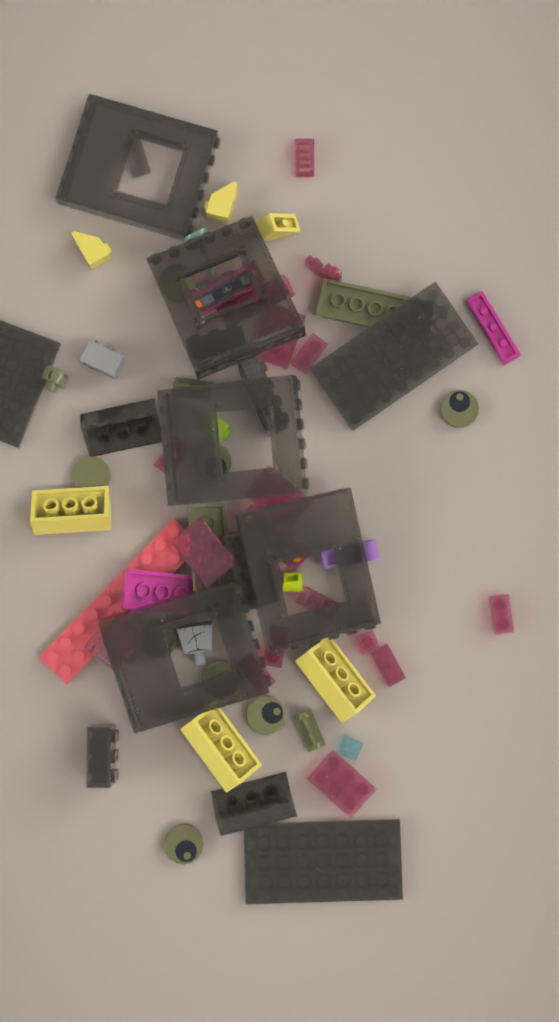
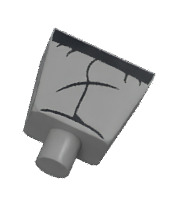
M214 620L176 624L184 654H193L194 665L206 664L205 652L213 651Z

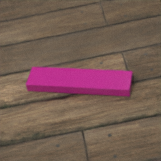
M481 291L465 301L503 365L521 356L484 292Z

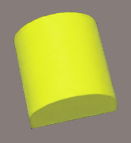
M283 572V592H302V572Z

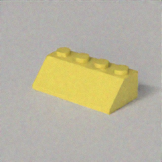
M109 486L32 491L30 523L34 535L111 530Z
M327 635L295 660L296 664L341 723L356 715L376 696L330 635Z
M216 702L180 729L226 793L242 783L262 765Z

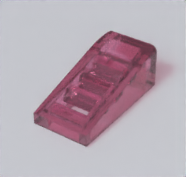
M295 139L296 178L314 177V139ZM299 146H310V149H299ZM299 153H310V157H299ZM299 161H310V164H299ZM299 168H310V172H299Z
M308 586L302 587V592L299 593L295 601L300 606L332 621L340 605ZM310 593V596L308 597V599H307V601H306V603H305L304 600H305L307 594ZM316 596L317 599H316L314 605L311 606V603H312L314 597ZM324 600V603H323L321 609L318 610V607H319L321 601ZM330 603V604H332V605H331V607H330L328 613L326 614V613H324V612H325V610H326L328 604Z

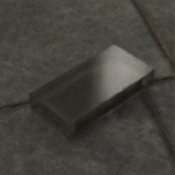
M140 137L122 142L133 179L150 174L151 171Z

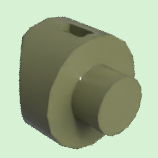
M46 366L41 376V379L46 382L43 388L53 393H56L58 387L64 389L68 381V375L63 374L56 367Z

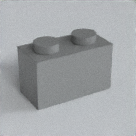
M89 340L79 361L83 365L116 380L126 361L122 355L123 352L115 348L110 350L101 341L96 340L93 342Z

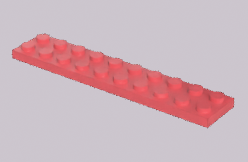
M173 518L125 569L175 573L191 557L189 533ZM125 569L39 656L65 684H68L138 611L137 609L122 608Z

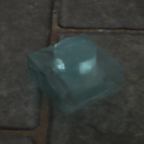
M345 735L338 754L356 761L363 742Z

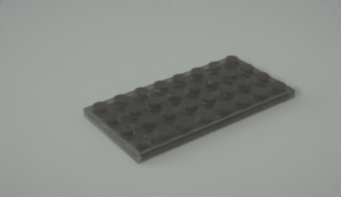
M435 281L309 369L350 429L354 431L476 347L478 342Z
M400 819L244 823L246 905L403 900Z

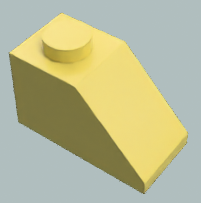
M233 181L211 194L210 200H206L204 211H206L208 219L229 224L238 191V182Z
M269 213L255 222L260 241H274L301 232L295 214Z
M76 231L71 233L91 270L111 260L109 253L112 251L107 242L102 243L98 237Z

